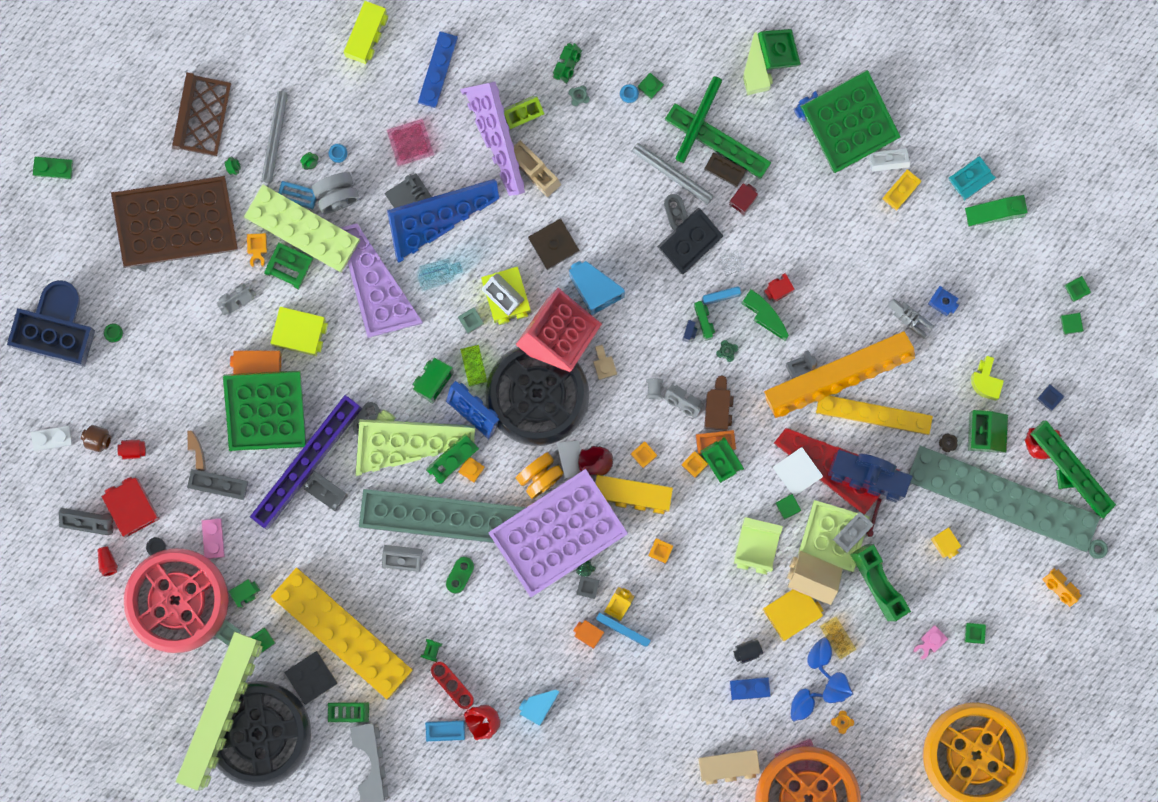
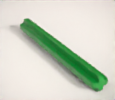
M713 76L675 159L680 163L686 161L722 83V79L717 76Z

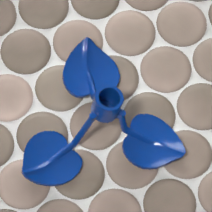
M825 637L816 642L811 648L807 662L812 669L819 667V670L829 679L828 684H826L823 694H811L810 690L805 688L795 695L791 705V719L793 722L803 720L813 712L815 707L814 697H822L827 703L843 702L846 698L853 695L847 676L844 673L837 672L830 676L823 669V666L827 665L832 657L831 644Z

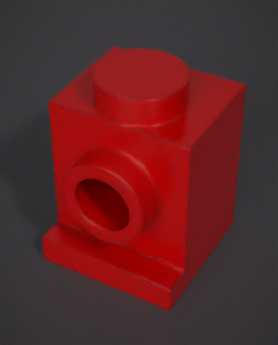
M786 273L781 276V280L778 278L768 283L767 289L763 291L768 300L772 299L773 303L793 293L795 288Z

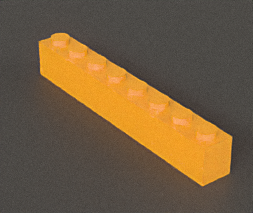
M905 331L765 390L767 404L775 418L786 416L789 412L802 409L810 403L821 401L824 397L837 394L845 388L856 386L861 381L872 379L882 372L891 371L896 366L911 362L915 359L914 347Z

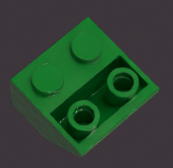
M972 410L969 413L968 451L1007 453L1008 415L994 411Z

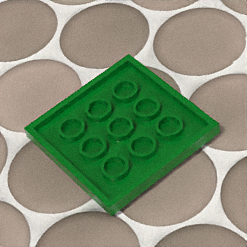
M864 70L800 105L833 173L841 171L901 138L868 70Z
M301 370L223 375L229 451L297 448L306 445Z

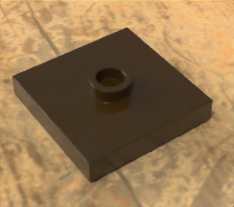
M561 218L528 237L546 270L580 252Z

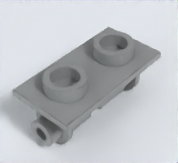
M241 283L235 287V291L230 295L226 293L219 297L217 305L218 307L223 306L220 309L223 315H230L240 307L236 303L238 300H240L242 305H245L254 299L256 293L253 289L249 291V288H251L249 283Z
M672 384L663 398L670 405L683 410L687 416L696 418L704 406L701 403L702 401L691 394L686 399L687 391L678 385L674 386Z

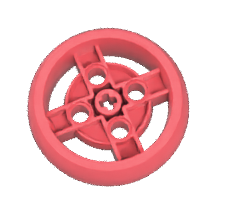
M166 549L143 560L132 572L124 592V611L133 632L148 646L167 653L189 652L206 644L221 628L228 610V589L220 570L204 555L188 549ZM171 562H184L200 570L193 576L184 572L167 573L162 565ZM147 578L152 584L147 597L148 610L140 614L138 604L139 593L142 584ZM167 580L169 588L163 591L160 588V584L162 581ZM194 583L196 585V592L189 594L187 588L190 584ZM212 586L214 607L210 619L205 624L200 617L205 606L204 592ZM174 596L181 598L179 605L172 603ZM163 607L165 615L158 618L156 611L158 608ZM186 611H191L192 619L186 622L183 615ZM160 625L172 630L185 628L190 637L177 640L167 639L156 635L152 631Z

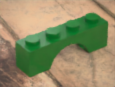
M866 544L850 554L887 621L896 622L911 612L903 596L895 590L886 577L882 565L883 560L874 544Z

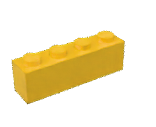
M601 475L596 476L595 484L607 502L615 503L616 507L626 508L627 505L634 506V510L646 511V508L653 509V513L663 515L665 511L669 512L672 487Z

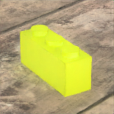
M364 1L344 49L345 57L364 64L372 59L375 51L373 46L381 38V32H379L381 26H385L388 20L386 8Z

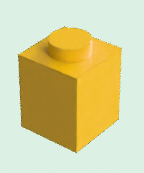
M949 527L931 538V541L943 558L948 556L951 559L959 553L957 549L962 547Z

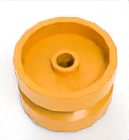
M548 452L534 460L515 477L521 486H525L533 481L526 490L531 499L549 490L564 475L559 465L547 470L554 462V459Z

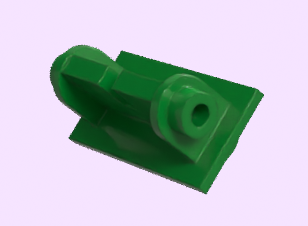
M568 43L567 46H564L559 57L561 60H564V63L557 62L553 71V78L556 80L561 79L565 84L573 77L576 63L581 59L582 50L576 43L573 45Z

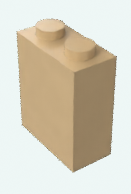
M800 551L798 556H793L789 567L791 568L787 575L789 579L788 587L831 605L838 593L843 569Z

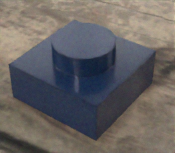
M688 320L682 341L690 343L691 338L695 339L698 330L695 327L696 322Z
M1049 384L1037 400L1047 409L1053 411L1065 396Z

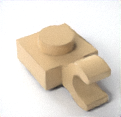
M603 345L596 346L595 350L598 360L593 361L598 379L601 380L617 375L612 356L606 358Z

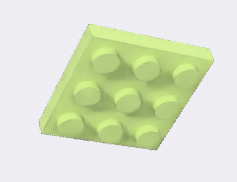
M814 500L799 552H805L843 570L854 572L856 564L850 554L861 548L864 536L848 553L837 545L833 539L858 513Z

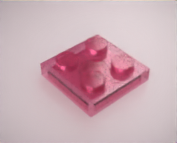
M423 119L387 130L398 167L434 155Z

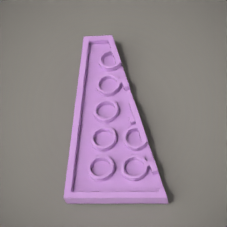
M496 82L460 89L463 95H467L470 102L467 104L469 110H473L476 115L475 123L486 147L491 148L494 154L492 157L494 164L497 163L501 169L500 177L509 196L525 193L524 182L520 175L519 163L514 153V145L510 138L509 126L506 123L504 107L500 101Z
M358 224L341 227L342 230L360 239L359 244L348 261V266L367 337L371 338L423 324Z

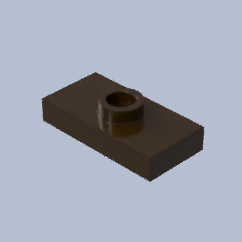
M714 152L704 168L705 171L735 187H738L747 171Z

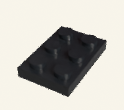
M697 208L657 247L677 271L684 275L723 237V234L701 208Z

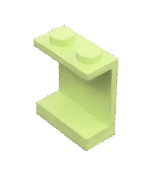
M745 517L734 559V564H737V568L748 570L749 567L754 568L756 573L767 575V572H772L779 536L783 526Z

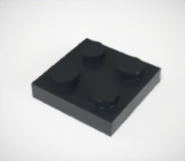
M318 651L284 672L305 705L338 684Z

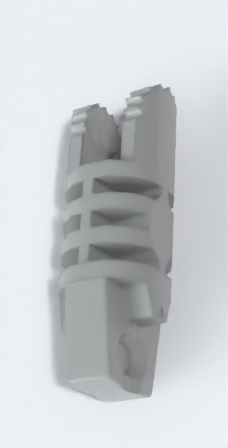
M893 299L888 304L895 311L893 315L923 339L927 335L916 324L920 321L928 329L932 330L934 327L933 324L905 302L901 304Z

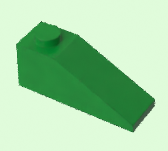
M1024 195L1007 197L965 208L968 227L1023 218L1028 214Z

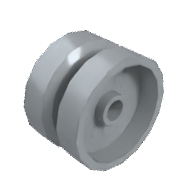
M350 172L331 175L316 182L311 187L315 198H321L318 202L321 213L326 214L353 205L360 199L357 189L351 187L354 182Z

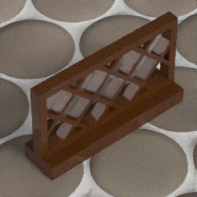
M186 72L172 149L217 156L231 83L196 76L193 73ZM196 82H205L208 89L200 94L196 89ZM218 85L227 87L226 93L221 97H218L213 90ZM211 91L216 100L207 105L202 96ZM200 98L205 107L196 112L192 103ZM219 102L222 112L215 116L209 107ZM207 109L213 118L204 123L198 114ZM196 116L202 125L192 130L188 123L190 119ZM215 120L219 129L211 134L206 125ZM204 127L209 136L200 141L195 132ZM193 135L198 142L192 147L184 145L185 138ZM211 138L215 143L214 151L206 150L202 143Z

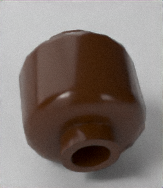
M91 425L87 430H83L81 440H83V445L86 449L102 452L104 449H108L111 443V435H109L107 429Z

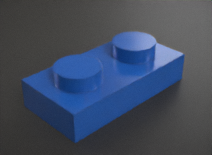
M769 677L730 681L731 700L771 697Z

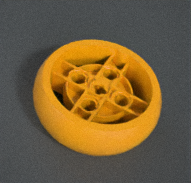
M970 702L948 709L934 721L925 738L923 762L926 774L936 791L950 802H1003L1021 785L1028 768V745L1021 728L1009 714L990 704ZM969 716L988 718L983 727L970 726L958 732L950 727L955 721ZM1004 730L1008 734L1013 746L1014 761L1012 768L1004 763L1005 751L999 739ZM986 733L991 737V741L987 745L982 742V736ZM957 739H962L964 742V747L961 750L955 747ZM939 742L947 747V763L952 772L947 781L943 777L938 765L937 750ZM979 751L978 755L980 758L973 760L971 753ZM990 761H994L997 765L994 772L988 770V763ZM967 766L970 770L967 777H963L960 773L961 768ZM993 779L1002 784L987 794L971 795L964 793L969 784L981 785Z

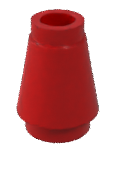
M105 546L97 549L99 572L102 573V576L106 577L116 574L118 566L109 547Z

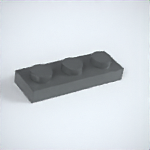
M191 469L187 488L244 500L248 481Z

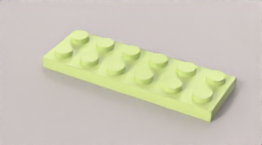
M263 184L244 216L249 221L341 273L360 242V239Z

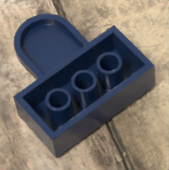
M63 280L49 283L41 293L36 313L17 308L7 345L13 349L85 367L95 330L92 327L74 323L80 305L78 290L71 283Z
M840 449L835 453L828 472V476H831V480L835 482H848L850 487L858 490L865 488L868 490L867 493L874 496L884 495L886 500L894 503L906 497L913 477L896 470V465L884 459L862 453L856 456Z

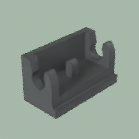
M314 471L304 486L305 491L333 511L338 509L348 495L316 471Z

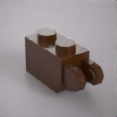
M718 376L715 381V389L707 392L704 429L727 431L728 426H732V415H729V407H733L734 396H730L731 391L727 390V379L725 376Z

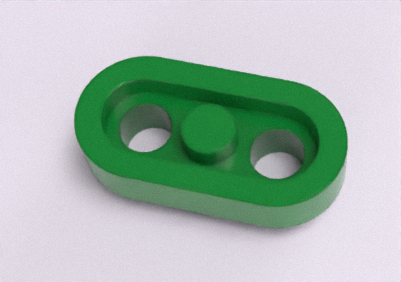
M461 557L455 562L446 580V587L451 593L458 594L464 590L474 570V563L470 558ZM462 563L468 564V568L466 570L461 569ZM454 580L459 581L458 587L452 586Z

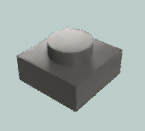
M581 576L576 595L595 599L600 580Z

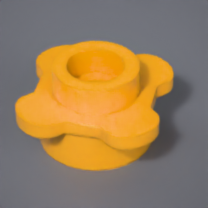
M840 711L836 718H832L831 725L836 726L840 734H845L846 730L854 725V720L847 716L846 711Z

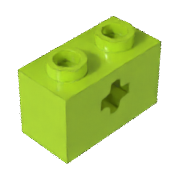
M531 96L504 108V116L509 129L544 115L537 96Z

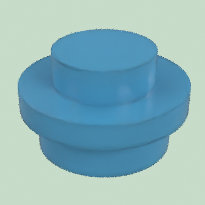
M627 84L621 88L620 97L625 103H633L638 99L639 91L636 86Z
M334 144L330 147L328 154L333 162L341 163L347 158L348 152L342 144Z

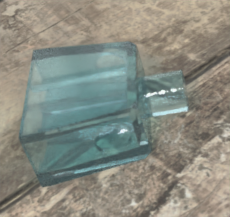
M444 259L420 266L417 271V277L423 292L452 282L454 275L463 273L460 262L450 264L449 259Z

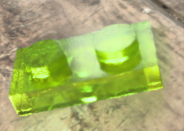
M479 345L460 349L469 387L487 383Z

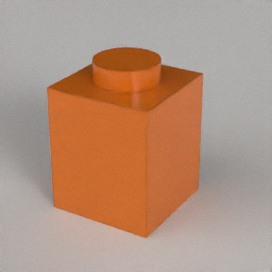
M586 620L583 623L579 621L573 630L576 633L574 635L575 638L593 649L604 634L602 630Z

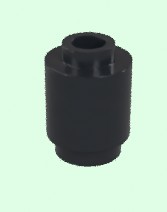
M750 640L735 646L736 650L733 651L736 661H740L742 664L760 658V655L763 654L758 640Z

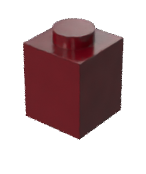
M743 183L729 201V205L745 215L758 197L756 188L750 184L745 185Z

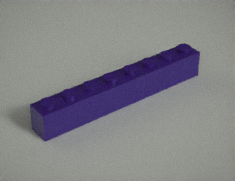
M343 396L250 515L251 519L266 530L270 528L362 410L357 403L348 396Z

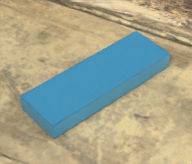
M600 612L596 618V621L644 647H647L651 641Z

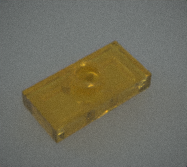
M837 617L819 626L825 637L829 640L839 660L857 650Z

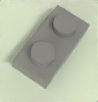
M859 512L838 533L833 541L848 553L874 524Z

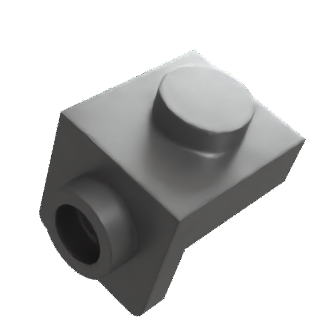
M809 350L804 352V357L786 363V368L792 379L817 367L816 358L811 356Z

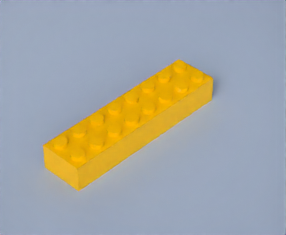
M296 567L270 596L385 699L389 700L414 671L299 568Z

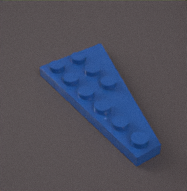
M495 179L387 210L397 262L400 263L404 260V257L419 251L418 248L427 242L431 243L447 233L458 222L462 220L464 222L472 213L477 210L481 211L498 200L497 181Z

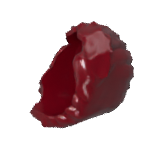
M591 446L587 450L581 449L578 459L580 471L586 469L590 475L603 476L613 467V455L608 449L601 446Z

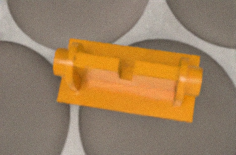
M1053 568L1042 579L1046 586L1053 590L1060 597V600L1069 607L1082 596L1080 590L1071 582L1067 585L1064 584L1067 578L1059 569Z

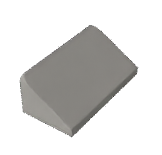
M499 274L492 276L481 289L508 316L524 301V298Z
M384 545L382 568L420 572L423 549Z

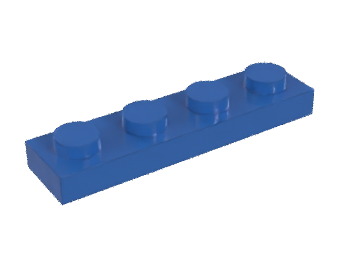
M439 32L418 99L419 104L433 108L437 107L458 36Z

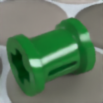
M426 639L427 644L424 653L420 657L437 662L436 657L439 648L443 644Z

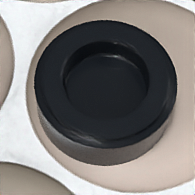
M154 537L147 542L146 550L149 555H153L159 551L166 550V544L162 539Z

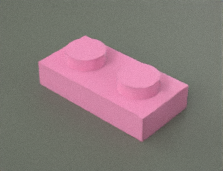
M222 519L202 520L204 556L208 559L225 557Z

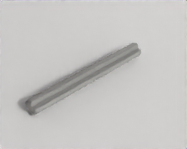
M278 91L261 178L265 183H271L273 179L288 96L285 91Z
M637 143L634 146L633 153L706 204L711 202L713 194L641 144Z

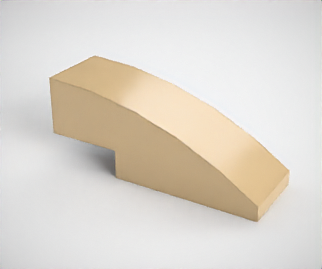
M521 140L514 145V153L519 163V168L548 198L561 186L559 179Z

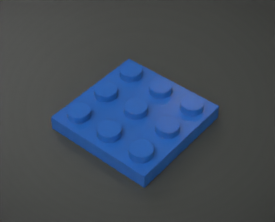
M455 381L450 386L446 402L470 424L475 425V428L489 440L498 424V415L492 409L488 410L479 397L472 396L468 392L469 389L463 383L459 384Z

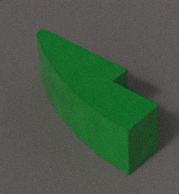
M750 289L742 301V305L757 314L753 321L786 341L789 335L778 314L768 302Z

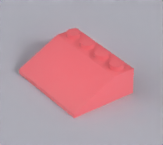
M557 288L545 300L516 345L532 358L571 372L602 324L561 289Z

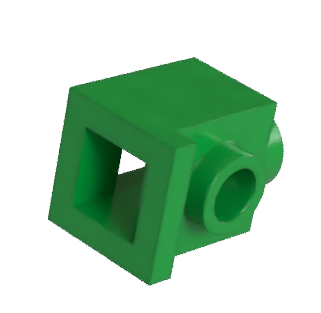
M247 579L228 592L237 607L241 609L244 607L243 602L246 604L256 599L255 595L261 590L255 581L251 582V580Z

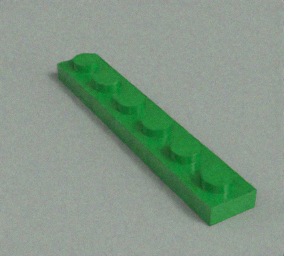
M674 103L665 117V121L687 134L695 115ZM703 122L696 137L697 141L746 169L759 179H762L771 164L769 160L707 122Z
M1043 420L1032 431L1031 435L1100 518H1105L1116 504L1048 421Z

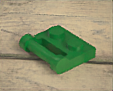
M278 242L264 274L277 277L294 285L293 287L299 290L314 259ZM276 263L299 273L298 277H292L275 269Z

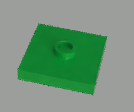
M792 29L761 31L758 33L766 69L797 67L801 65Z

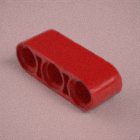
M443 662L434 663L431 667V674L452 700L462 709L472 707L474 704L473 695L452 670ZM438 665H442L445 668V673L442 676L435 674V668ZM450 680H455L458 683V688L455 691H450L447 688ZM463 695L470 697L471 701L467 706H463L460 703V698Z

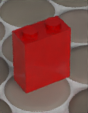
M129 477L123 480L122 485L117 488L115 486L108 488L104 491L105 494L101 496L120 533L125 538L159 520L146 492L136 477Z

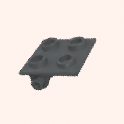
M417 173L407 175L403 182L384 193L394 208L432 197Z

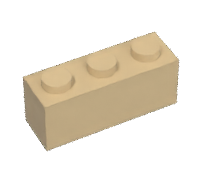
M757 750L698 758L701 781H706V785L718 783L717 779L724 778L725 782L737 781L738 776L752 779L756 778V774L760 773Z

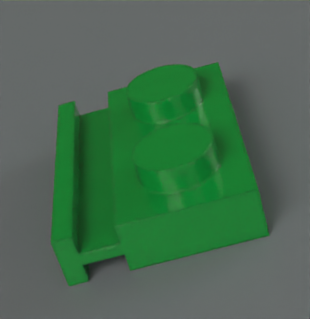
M725 437L719 442L716 441L701 450L702 455L720 483L737 474L739 470H744L743 465Z

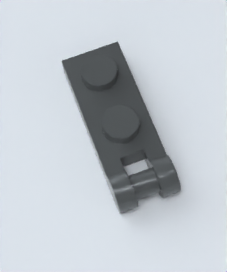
M60 508L58 512L59 527L101 535H111L113 533V525H111L113 517L109 513L101 515L67 508Z

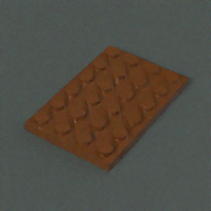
M225 176L111 192L123 268L238 251Z

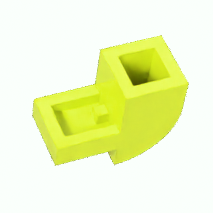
M986 356L984 360L979 362L977 371H980V373H972L971 384L975 392L980 396L997 401L1004 380L989 376L994 358Z

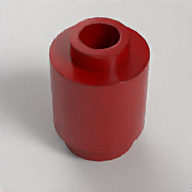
M140 439L121 440V444L117 445L118 456H122V460L141 459V457L146 456L145 441H140Z

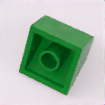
M436 358L426 363L423 368L425 372L421 377L418 376L412 384L414 386L413 391L432 404L454 374L451 366Z

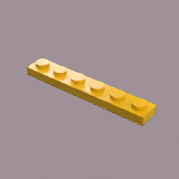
M827 396L818 401L816 409L817 414L930 435L933 418L931 415L833 396Z

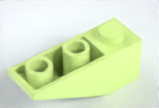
M757 32L753 35L743 75L747 96L769 91L770 85L773 84L771 74H767Z

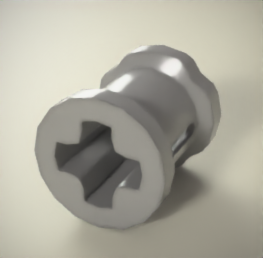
M646 379V383H648L646 399H663V395H661L663 379Z

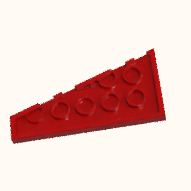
M785 428L773 443L788 456L802 447L823 477L819 480L863 515L867 513L879 498V496L867 493L868 490L865 488L858 490L850 487L848 482L842 481V483L831 480V476H828L834 455L839 449L856 456L858 454L813 439L788 428Z

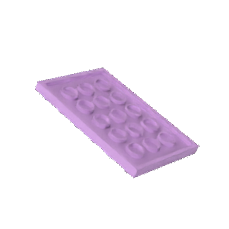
M586 469L488 532L530 597H533L628 534Z

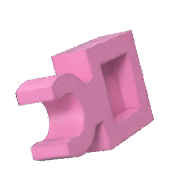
M934 625L920 638L924 643L917 645L913 651L916 652L918 649H923L924 654L921 656V659H925L930 649L935 653L948 638Z

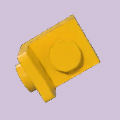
M618 587L604 612L621 621L635 596L629 590Z

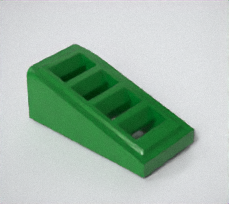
M369 702L328 703V722H369ZM335 707H338V718H335ZM343 707H346V718H343ZM351 707H354V718H351ZM359 707H361V718H359Z

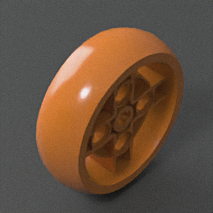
M812 746L792 748L775 757L762 772L755 793V802H769L770 788L775 779L782 786L779 793V802H804L805 795H812V802H837V793L834 786L842 779L846 789L847 802H861L858 781L846 762L828 750ZM813 760L827 765V767L821 773L813 770H803L794 773L788 765L797 761ZM792 780H796L799 783V788L796 791L789 789V783ZM820 780H824L827 784L824 791L817 789V783Z

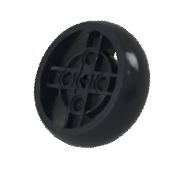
M516 347L499 359L488 377L485 393L487 409H492L498 415V429L516 442L531 446H544L556 443L569 436L579 426L585 416L589 403V386L586 375L578 362L571 372L556 366H552L550 369L543 366L524 368L519 361L531 357L522 349ZM504 375L512 381L509 388L511 407L505 413L501 408L499 400V388ZM527 376L529 383L521 385L518 382L520 377ZM550 376L555 377L557 380L556 384L552 386L546 383V379ZM570 376L573 379L576 390L575 404L571 414L563 408L566 400V389L563 382ZM533 391H537V392H538V391H542V392H541V396H542V397H541V398H539V397H535V398H534V397H533V396H534ZM521 403H526L529 409L526 412H520L518 406ZM549 403L556 406V410L552 413L545 410L546 405ZM524 420L533 423L550 420L556 428L544 432H530L518 426Z
M252 681L247 682L248 687L245 694L240 695L239 700L244 698L245 708L235 716L231 730L226 732L224 748L232 747L239 757L251 762L254 773L246 772L236 767L227 758L223 750L218 751L216 757L219 760L216 767L227 778L238 784L249 787H267L287 779L301 766L310 747L311 725L305 707L291 691L272 682ZM263 695L274 697L285 704L291 711L294 720L285 721L278 711L266 706ZM254 709H258L261 713L258 720H254L251 717ZM277 725L283 729V733L279 737L273 733V729ZM258 728L259 731H263V736H260L261 739L259 740L258 737H254V732H257L256 729ZM238 731L244 735V739L240 743L236 742L234 738L235 733ZM297 737L295 748L289 759L279 768L273 770L272 760L282 752L287 739ZM259 748H263L266 751V756L263 759H259L256 755Z

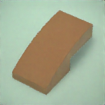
M187 431L188 450L190 452L195 451L196 469L206 470L201 444L193 431Z

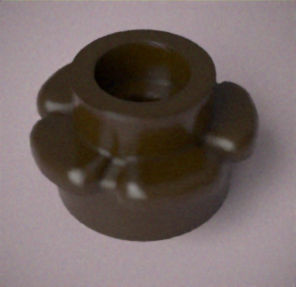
M949 433L944 434L939 440V446L942 447L944 452L954 451L958 446L957 437Z

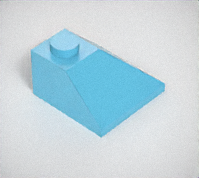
M553 690L529 697L528 700L524 699L519 707V710H521L520 715L540 726L557 698L559 691Z

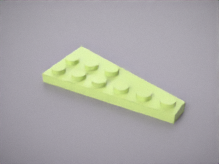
M359 419L356 476L369 471H378L388 466L394 467L421 460V458L427 456H437L439 453H443L465 433L474 442L475 425Z

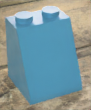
M578 261L571 265L572 269L569 270V277L591 315L625 298V291L621 286L587 261L583 263Z

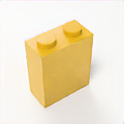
M794 589L762 609L783 642L823 617L821 612L824 611L818 601L814 602L812 597Z

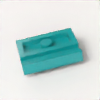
M979 156L948 179L965 201L995 180L996 177L993 176L991 170Z

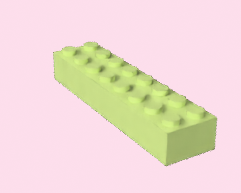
M234 632L177 776L176 783L197 791L204 790L205 787L209 786L212 778L209 774L212 768H216L219 760L216 756L218 751L224 748L226 732H229L232 728L234 721L231 718L233 713H237L241 702L238 700L240 695H244L246 692L248 676H252L255 665L253 662L255 657H259L263 648V646H260L261 641Z

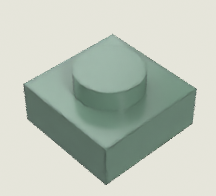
M474 307L458 316L467 334L484 325Z
M225 619L215 637L229 646L234 632L240 633L241 630Z

